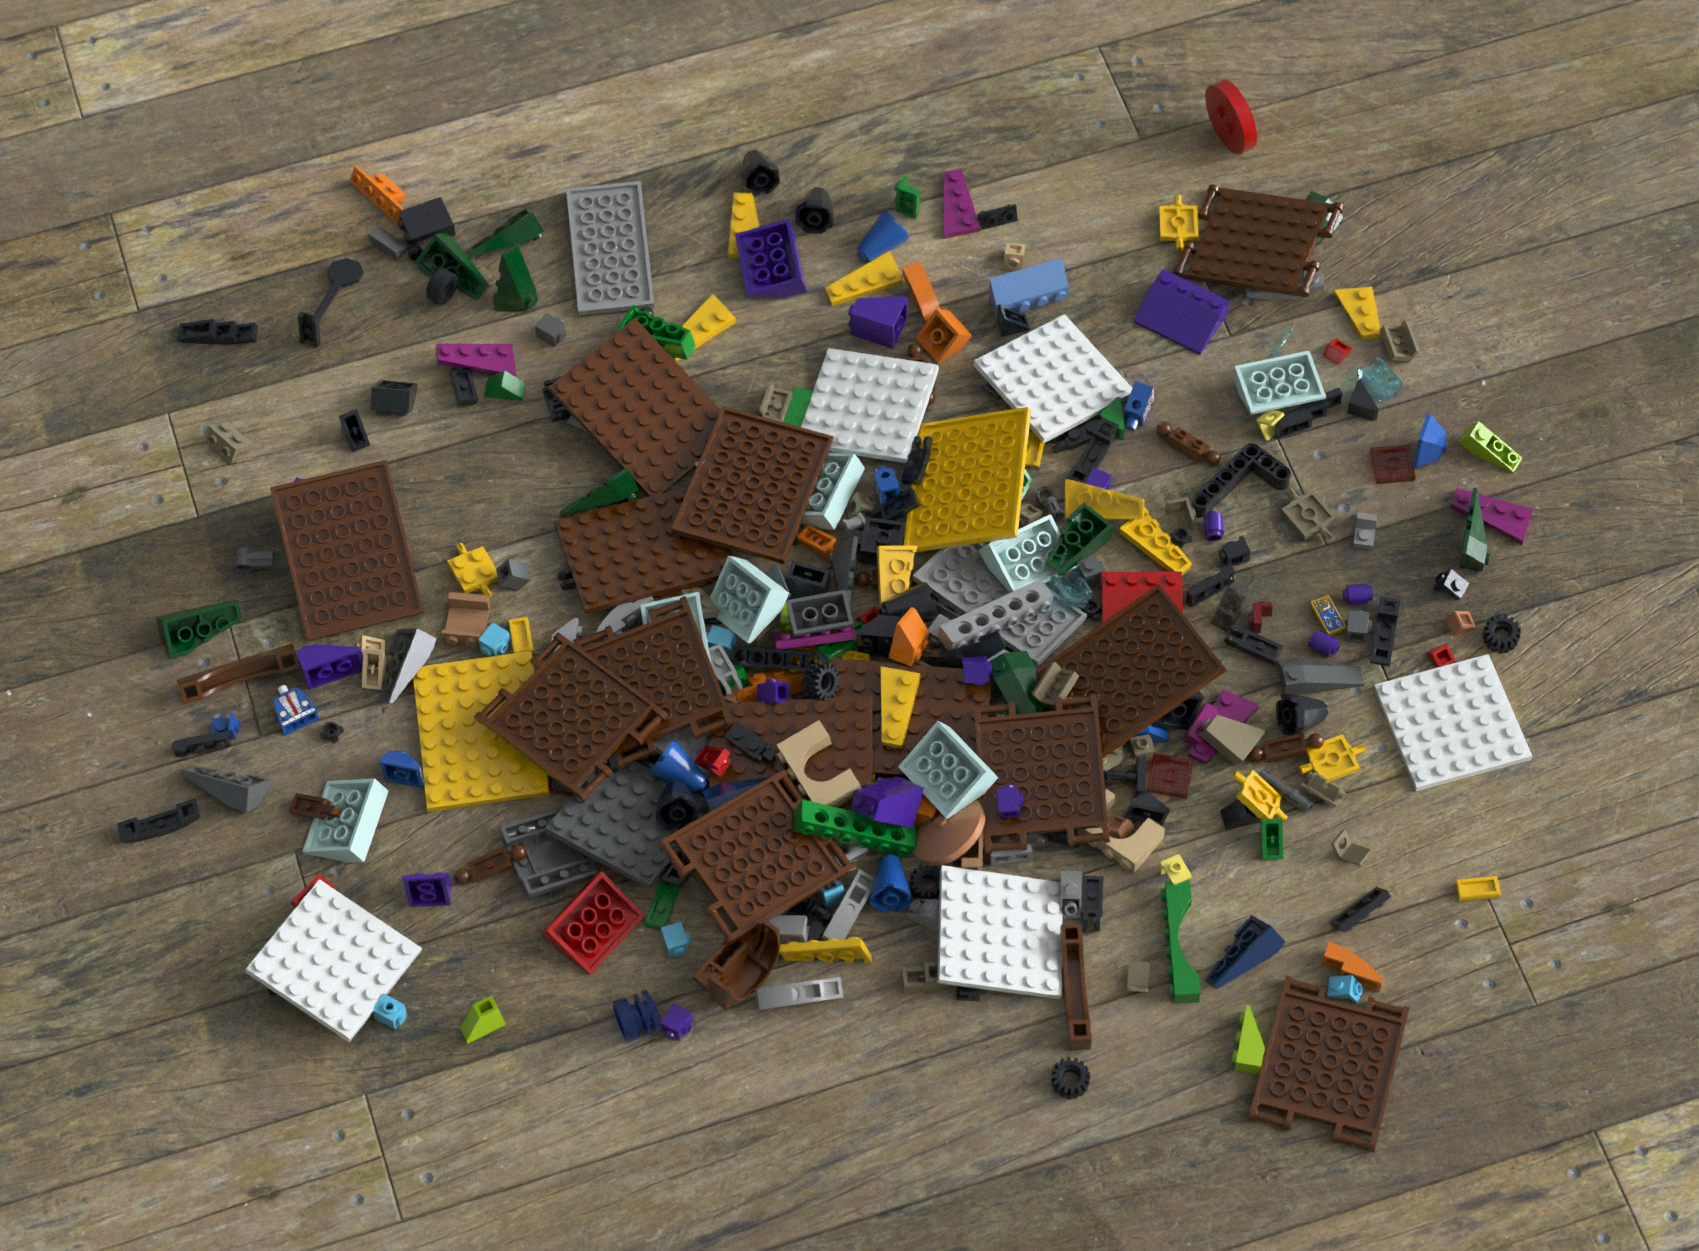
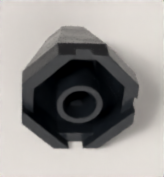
M758 150L748 151L743 158L741 180L744 191L752 193L756 197L761 196L760 192L770 194L780 184L778 167Z
M814 187L808 191L797 205L795 224L797 226L801 225L806 233L823 234L828 227L829 229L833 227L834 209L828 192L823 188Z
M1287 693L1282 694L1280 697L1282 700H1278L1276 703V720L1279 725H1283L1284 729H1281V731L1287 736L1305 733L1323 722L1328 715V706L1320 699Z
M673 780L668 783L657 803L655 819L667 830H671L672 827L677 828L676 831L697 820L699 804L683 781Z

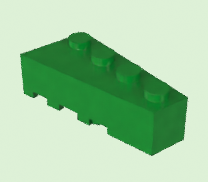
M634 305L630 307L615 331L617 333L635 318L671 357L688 360L696 347L690 330L673 322H665L664 318L659 316L656 318L646 310H638V307Z

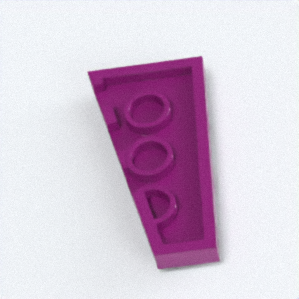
M962 168L945 171L944 239L980 232V225Z
M436 344L437 364L460 369L467 367L475 372H480V370L491 372V375H497L505 370L516 377L512 344Z
M1456 488L1450 508L1468 517L1472 492ZM1478 494L1484 526L1488 528L1491 526L1500 531V534L1506 537L1510 536L1522 545L1533 509Z
M844 627L800 636H794L792 631L772 633L777 650L856 639L854 627Z
M1222 689L1213 706L1219 710L1218 715L1241 723H1246L1248 718L1259 709L1258 704ZM1202 739L1201 742H1193L1188 752V757L1207 764L1218 751Z

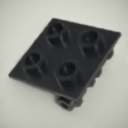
M808 897L791 907L785 916H807L806 926H809L808 941H817L829 925L835 912Z

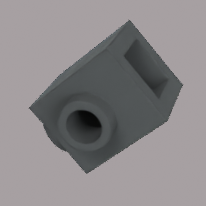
M546 313L535 325L536 337L554 347L566 337L565 323L560 318H555Z
M1095 555L1077 562L1076 575L1084 590L1101 584L1102 572H1105V568L1101 561L1098 562Z
M508 559L496 569L500 586L519 590L530 581L527 564Z
M1361 610L1349 611L1346 641L1366 643L1367 633H1371L1372 621L1368 620V612Z

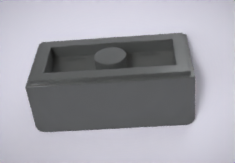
M382 227L368 233L371 243L396 260L409 249L407 244Z

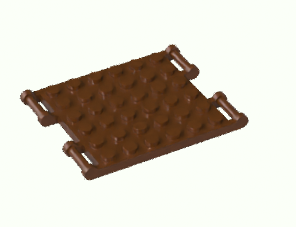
M1214 184L1209 185L1208 195L1202 209H1199L1197 213L1199 219L1209 222L1199 245L1185 242L1183 246L1184 251L1172 274L1183 279L1308 297L1310 293L1309 288L1315 273L1320 269L1319 262L1314 260L1309 262L1319 237L1328 239L1333 237V229L1339 214L1343 212L1344 205L1339 202L1331 204L1220 188ZM1218 196L1219 198L1213 212H1209L1214 197ZM1328 213H1332L1327 226L1323 228ZM1190 254H1195L1189 269L1184 270ZM1308 271L1303 285L1299 287L1304 272Z
M686 596L681 597L679 601L656 610L654 608L648 610L652 622L617 636L614 635L612 627L609 625L605 627V630L582 639H573L576 646L668 714V718L664 722L661 721L645 738V742L642 745L647 744L648 748L622 757L621 753L642 746L638 745L631 737H628L614 752L618 760L619 769L625 768V765L652 755L653 757L658 755L654 740L690 726L695 739H699L703 734L726 725L729 727L734 724ZM680 608H684V609L681 610V611L675 612V613L670 614V615H668V616H665V617H663V618H660V619L657 618V617H660V616L665 615V614H667V613H670V612H673V611H675V610H678V609H680ZM606 637L609 638L594 645L583 648V646H586L598 640L604 639ZM652 713L635 731L639 733L656 715ZM721 714L724 715V718L701 726L699 728L697 726V724L700 722L706 721Z
M556 633L553 636V640L537 656H533L530 659V663L538 670L513 695L506 689L501 688L498 691V695L481 712H477L474 718L585 803L589 799V795L606 778L613 774L612 770L604 762L628 737H631L638 745H642L645 742V738L661 721L664 722L668 718V714L560 633ZM559 645H562L545 663L543 662ZM504 700L506 701L490 718H487ZM652 713L656 715L639 733L635 731ZM597 769L600 771L583 790L579 788Z
M1096 693L1090 694V696L1073 698L1055 697L1056 711L1016 715L1015 701H1010L1008 704L990 706L974 705L977 755L998 777L992 786L981 796V804L986 816L983 827L986 854H992V851L1027 850L1026 835L1067 831L1069 846H1075L1076 843L1110 842ZM1091 704V708L1063 710L1065 706ZM1009 712L1008 716L981 718L982 714ZM1004 785H1013L1018 787L1019 793H1023L1024 806H1020L1021 817L1000 819L997 797L998 788ZM1103 829V833L1074 835V830ZM1020 836L1019 841L991 843V838Z
M787 770L777 773L669 835L657 844L659 849L663 850L673 863L681 879L695 871L716 902L708 906L704 912L707 917H711L724 935V941L727 945L734 943L740 937L756 929L757 921L761 917L767 921L771 920L843 876L851 874L857 868L840 849L836 839L831 838L820 841L818 836L805 835L794 831V809L802 799L807 801L808 799L801 795L790 780ZM779 782H782L785 785V787L788 789L790 794L795 799V803L792 802V800L786 794V792L781 787ZM672 843H675L688 861V865L684 866L670 846ZM826 847H829L832 850V852L835 854L837 859L842 864L843 868L839 867V865L833 859V857L828 852ZM722 909L736 931H730L718 914V910Z
M1286 976L1248 1119L1252 1121L1257 1119L1284 1126V1129L1287 1130L1291 1129L1294 1116L1336 1126L1333 1142L1339 1143L1341 1141L1368 1148V1151L1375 1152L1410 1007H1399L1375 1001V998L1368 997L1366 1008L1362 1009L1324 999L1327 989L1325 985L1317 986L1293 980L1292 977ZM1289 988L1318 994V997L1291 991ZM1372 1009L1400 1015L1401 1018L1373 1012ZM1258 1106L1287 1113V1117L1283 1118L1257 1111ZM1342 1128L1371 1135V1140L1341 1133Z

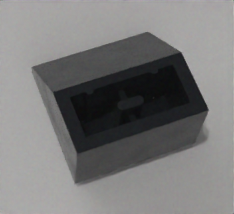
M792 560L785 579L791 595L787 600L827 593L831 583L830 570Z
M879 615L857 631L858 652L869 654V656L876 655L888 658L896 624L900 621V616Z

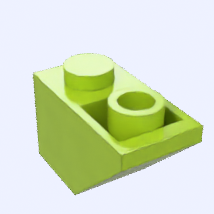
M492 995L473 1004L460 1026L467 1043L506 1025Z

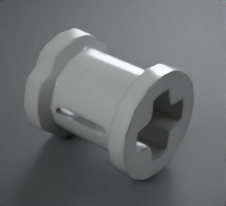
M857 513L855 517L848 520L843 519L842 526L845 532L848 529H864L866 521L861 513Z

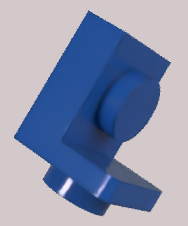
M230 713V718H212L211 734L226 731L230 740H236V732L240 731V721L236 719L235 713Z

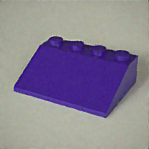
M790 219L735 234L748 297H790L807 292L795 231Z
M1162 269L1148 291L1133 323L1201 355L1227 317L1230 301Z

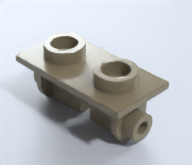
M1310 772L1307 776L1308 781L1301 784L1302 787L1306 788V792L1313 796L1317 795L1323 799L1325 804L1332 807L1340 805L1346 794L1342 788L1332 782L1325 787L1327 779L1316 772Z

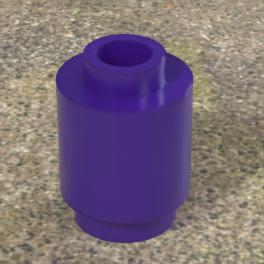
M1209 511L1203 516L1204 535L1208 541H1219L1224 534L1223 515L1218 511Z
M1365 583L1346 585L1345 590H1342L1343 601H1347L1348 605L1364 604L1372 601L1371 585H1366Z
M1313 632L1308 646L1313 651L1331 657L1337 654L1340 644H1338L1337 638L1322 632Z

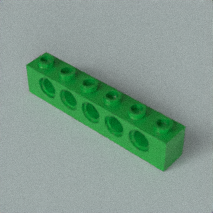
M803 799L794 809V831L805 835H814L823 839L834 838L836 841L844 844L849 843L861 848H870L883 853L896 854L900 857H908L916 848V826L912 828L874 821L857 812Z

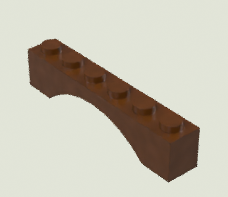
M291 643L177 679L183 702L186 704L245 680L300 668L294 645Z
M1064 924L1060 925V941L1069 1050H1090L1092 1038L1086 995L1082 925Z

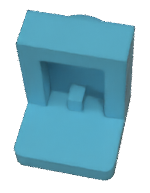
M1353 975L1329 978L1327 991L1329 999L1350 998L1354 1003H1359L1362 986Z

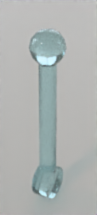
M1293 327L1287 329L1286 335L1276 350L1271 352L1272 358L1279 356L1280 349L1290 334H1293L1295 331Z

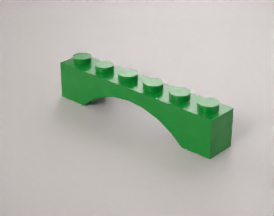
M1190 880L1183 881L1177 885H1173L1171 881H1165L1164 889H1161V901H1165V907H1162L1163 920H1167V926H1164V938L1169 941V945H1166V958H1170V964H1167L1168 977H1172V983H1169V996H1173L1174 1004L1199 1003V974L1185 959L1178 938L1180 924L1185 914L1191 908Z

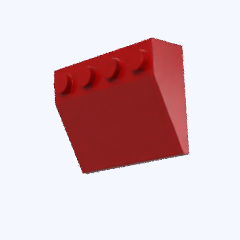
M1182 571L1102 572V623L1158 584L1183 614Z
M599 872L582 887L540 934L555 949L591 975L643 919L645 914L603 872Z

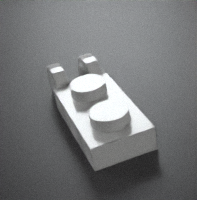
M721 644L709 648L711 665L719 685L721 684L727 696L732 694L731 688L727 684V681L733 679L734 685L738 690L743 689L737 671Z

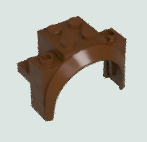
M761 917L757 921L756 929L740 937L730 945H727L724 941L693 975V980L710 992V999L727 1011L734 1002L744 1000L754 994L756 989L762 986L772 972L780 952V930Z

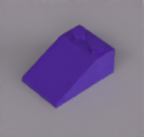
M314 644L304 646L296 651L301 671L309 690L362 672L363 656L360 647Z
M437 872L429 875L416 873L414 875L402 876L410 907L451 905V879L449 874Z

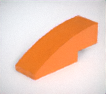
M919 261L903 267L902 273L910 289V296L926 323L934 311L941 308L926 272Z
M1328 942L1322 965L1341 971L1340 976L1353 975L1360 982L1361 986L1380 992L1383 979L1367 962L1342 946Z

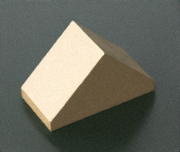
M363 649L362 688L382 690L387 665L384 650Z

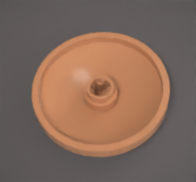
M976 799L949 819L945 818L937 809L930 820L917 826L914 854L922 863L929 866L944 865L959 858L971 848L983 830L986 818L983 806Z

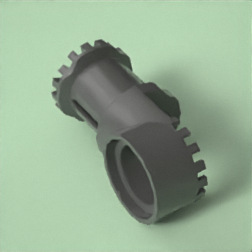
M1046 485L1039 487L1036 494L1037 502L1043 509H1046L1048 515L1051 514L1055 522L1059 521V518L1062 519L1061 517H1064L1065 513L1058 505V498L1054 490ZM1046 492L1049 493L1051 497L1047 499H1042L1040 497V494Z

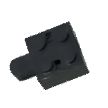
M866 517L864 531L848 529L844 534V541L854 536L858 537L860 563L877 565V546L904 545L906 522Z

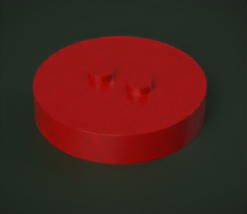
M1225 79L1208 86L1205 92V103L1211 124L1218 137L1227 149L1236 155L1254 148L1257 143L1256 124L1250 107L1242 93L1232 82Z

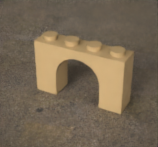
M818 720L777 744L779 752L776 754L782 764L786 762L788 765L787 772L791 779L798 781L799 785H797V788L802 796L806 795L811 802L838 807L855 796L856 790L861 788V785L851 769L825 782L813 781L804 774L807 760L813 754L832 744L830 736Z
M1106 789L1108 812L1114 805L1115 794ZM1147 818L1141 827L1128 838L1115 839L1110 837L1109 843H1104V841L1087 843L1092 847L1102 850L1106 857L1118 861L1124 869L1135 873L1164 839L1165 828ZM1101 828L1077 830L1079 835L1103 833Z

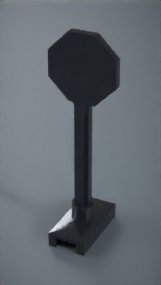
M344 258L331 263L327 274L333 285L316 312L312 315L301 311L298 315L300 343L304 344L306 340L314 342V347L318 348L321 343L319 324L324 313L342 286L345 287L358 283L364 274L358 261Z
M1146 755L1137 757L1134 771H1106L1111 780H1123L1128 783H1134V798L1145 793Z

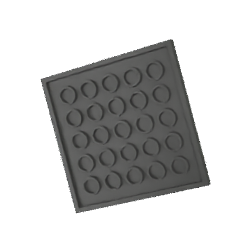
M637 761L625 765V768L622 769L618 767V772L606 778L589 795V799L585 803L574 794L546 826L545 833L650 889L672 863L665 852L659 849L657 844L675 833L677 828L671 827V830H667L655 819L658 800L666 785L670 782L652 775L649 772L650 768ZM597 769L580 788L583 790L600 771ZM691 792L699 804V813L697 815V819L709 813V805L706 798ZM672 843L670 846L678 855L680 850L675 843Z

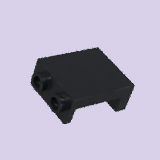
M441 197L399 211L400 219L397 220L401 230L405 231L406 243L411 244V246L416 245L419 241L433 237L435 234L447 232L451 237L456 236L454 224Z

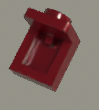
M1265 601L1253 603L1252 614L1248 615V625L1252 626V632L1256 634L1261 633L1262 616H1272L1273 603Z

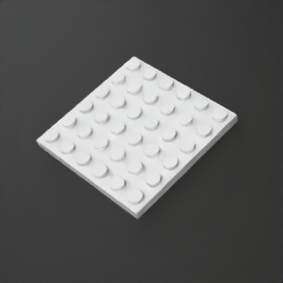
M1065 314L974 360L973 366L1012 409L1029 407L1031 411L1029 428L1042 443L1101 414L1116 397H1121V403L1126 401L1132 390V387Z
M828 348L801 427L834 436V441L830 448L831 452L854 453L857 456L906 463L912 449L914 437L918 434L939 366L937 364Z
M1489 654L1374 685V691L1416 791L1532 759L1530 749Z
M942 865L940 868L937 983L1060 999L1062 996L1060 882Z
M319 879L249 964L245 972L350 1042L373 1013L374 1006L382 994L387 995L420 954L422 948Z

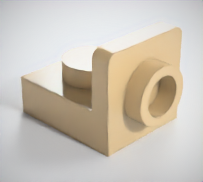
M1006 244L1004 270L1018 271L1023 269L1025 244Z
M362 635L359 641L355 642L354 647H360L362 656L364 648L384 650L385 653V640Z

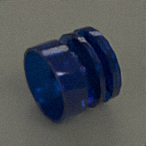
M647 990L641 991L643 1001H640L637 993L633 994L634 1004L630 1005L626 997L612 1002L618 1025L626 1043L640 1039V1028L644 1029L647 1036L651 1035L649 1025H652L655 1033L661 1031L658 1009Z

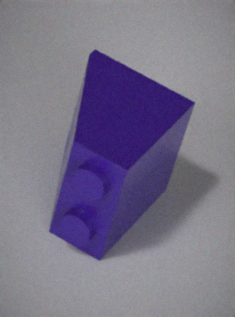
M907 297L857 298L855 304L851 305L848 311L851 335L893 349L908 320Z
M894 777L857 789L852 800L851 810L874 821L913 828L924 788L901 777Z

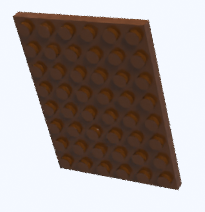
M635 318L549 386L548 389L622 469L626 467L629 469L636 485L648 497L665 493L695 468V462L700 461L721 411Z
M722 406L673 523L671 533L785 564L834 441V436Z
M387 460L270 487L308 641L425 613Z
M689 486L554 521V526L585 615L718 580L728 556H733L731 549L671 533V528Z
M1158 584L1037 669L1036 675L1037 683H1039L1051 662H1055L1062 669L1075 671L1079 675L1074 687L1066 698L1090 696V694L1096 693L1103 759L1226 672V669ZM1091 704L1065 706L1063 710L1091 708ZM1049 707L1051 711H1056L1055 708Z
M833 658L832 665L838 670L836 675H840V679H837V682H840V686L837 685L836 688L839 690L834 692L835 697L831 698L872 696L873 774L875 776L909 779L898 766L937 721L949 726L977 755L974 705L990 706L993 683L992 675H989V682H985L983 685H974L973 683L965 684L964 670L958 668L923 665L908 666L899 663ZM881 666L920 673L921 676L902 749L882 745ZM982 714L981 718H988L989 714Z
M872 696L826 698V701L822 699L784 700L783 703L766 704L764 701L726 703L733 723L738 721L771 746L770 751L777 758L773 765L764 759L760 762L753 760L728 742L724 735L732 726L728 727L726 725L710 732V746L725 748L729 751L730 754L727 758L731 760V763L721 777L710 772L709 788L722 782L768 778L783 770H787L789 767L786 762L782 764L776 754L779 752L777 744L818 720L830 736L832 744L813 754L807 760L804 774L813 781L825 782L851 769L861 788L873 785ZM721 714L711 718L710 723L724 718V715ZM789 776L790 780L797 788V785H799L798 781L796 779L792 780ZM789 796L792 802L795 803L796 801L793 796ZM853 798L837 808L853 811L851 810Z

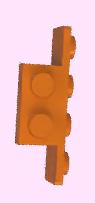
M358 166L354 167L349 180L350 183L395 224H398L397 220L400 219L399 211L404 210L398 202L404 201L406 194L383 173L368 176Z
M774 668L770 672L756 673L753 677L747 678L750 687L735 691L737 702H758L757 684L765 683V679L789 682V696L803 692L804 671L791 674L787 669Z

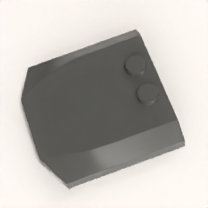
M562 808L500 826L499 831L504 847L508 849V852L515 845H522L526 848L527 855L523 860L515 861L513 859L511 861L522 890L528 898L590 880L597 874L598 861L545 833L546 826Z

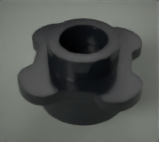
M1183 527L1176 528L1173 533L1169 534L1171 540L1176 544L1175 546L1183 548L1184 544L1192 542V536Z
M1094 599L1084 600L1081 611L1092 619H1098V612L1102 608V604Z
M327 722L320 733L321 739L330 740L331 743H336L344 729L334 722Z

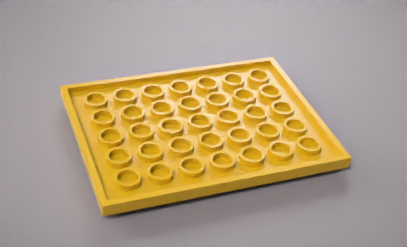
M1029 407L935 421L920 425L918 436L921 437L922 443L920 449H923V440L926 436L932 437V448L922 483L911 484V488L916 490L920 506L907 514L903 546H917L916 552L1017 538L1031 416Z
M532 651L422 666L413 677L428 812L550 795L547 773L474 718L477 712H481L498 695V691L501 688L506 689L513 695L535 673L534 666L530 663V659L533 657ZM504 700L487 718H490L506 701Z

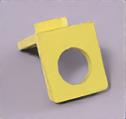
M1276 410L1266 411L1256 420L1265 440L1268 441L1274 436L1275 425L1284 416L1283 412Z
M1180 854L1161 861L1160 873L1161 875L1166 873L1173 885L1191 878V873Z

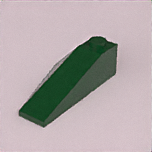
M626 467L607 479L603 484L604 486L595 487L585 498L581 497L562 509L559 513L561 517L635 499L639 489L629 469Z

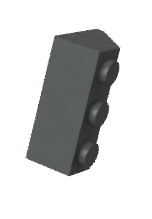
M846 590L786 600L788 619L794 636L854 626Z

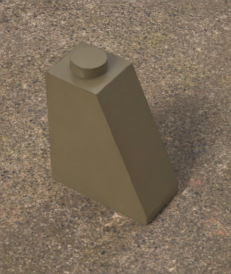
M1216 715L1211 719L1208 717L1202 723L1201 727L1203 729L1199 735L1236 766L1244 761L1265 731Z

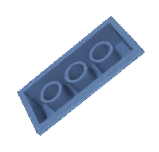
M1062 258L989 279V302L996 318L997 306L999 304L1024 312L1034 307H1041L1048 303L1068 298L1069 286Z

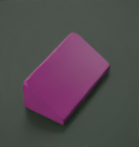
M1205 703L1184 734L1182 741L1201 742L1203 738L1199 733L1203 729L1201 727L1202 723L1208 717L1211 719L1218 715L1219 710L1209 703Z

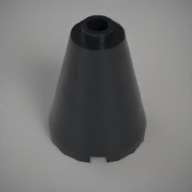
M927 582L920 583L882 602L881 607H879V614L900 616L901 620L907 611L913 607L923 622L934 621L937 617L935 599L932 600L930 597V593H933Z

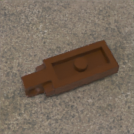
M299 793L295 794L289 809V813L292 815L319 820H327L328 816L339 818L342 810L333 806V802L326 798Z

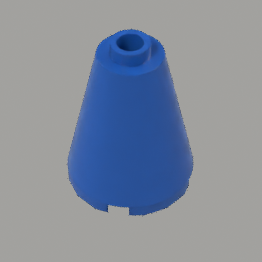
M886 211L879 215L857 248V255L863 262L873 261L903 244L909 238L901 224L898 225L894 221L895 218Z
M675 740L670 743L649 771L652 775L668 782L673 780L683 781L693 793L697 790L701 792L707 784L705 781L706 775Z
M888 854L880 859L870 894L871 905L876 910L888 913V910H895V913L901 912L911 904L912 896L900 859L895 855Z

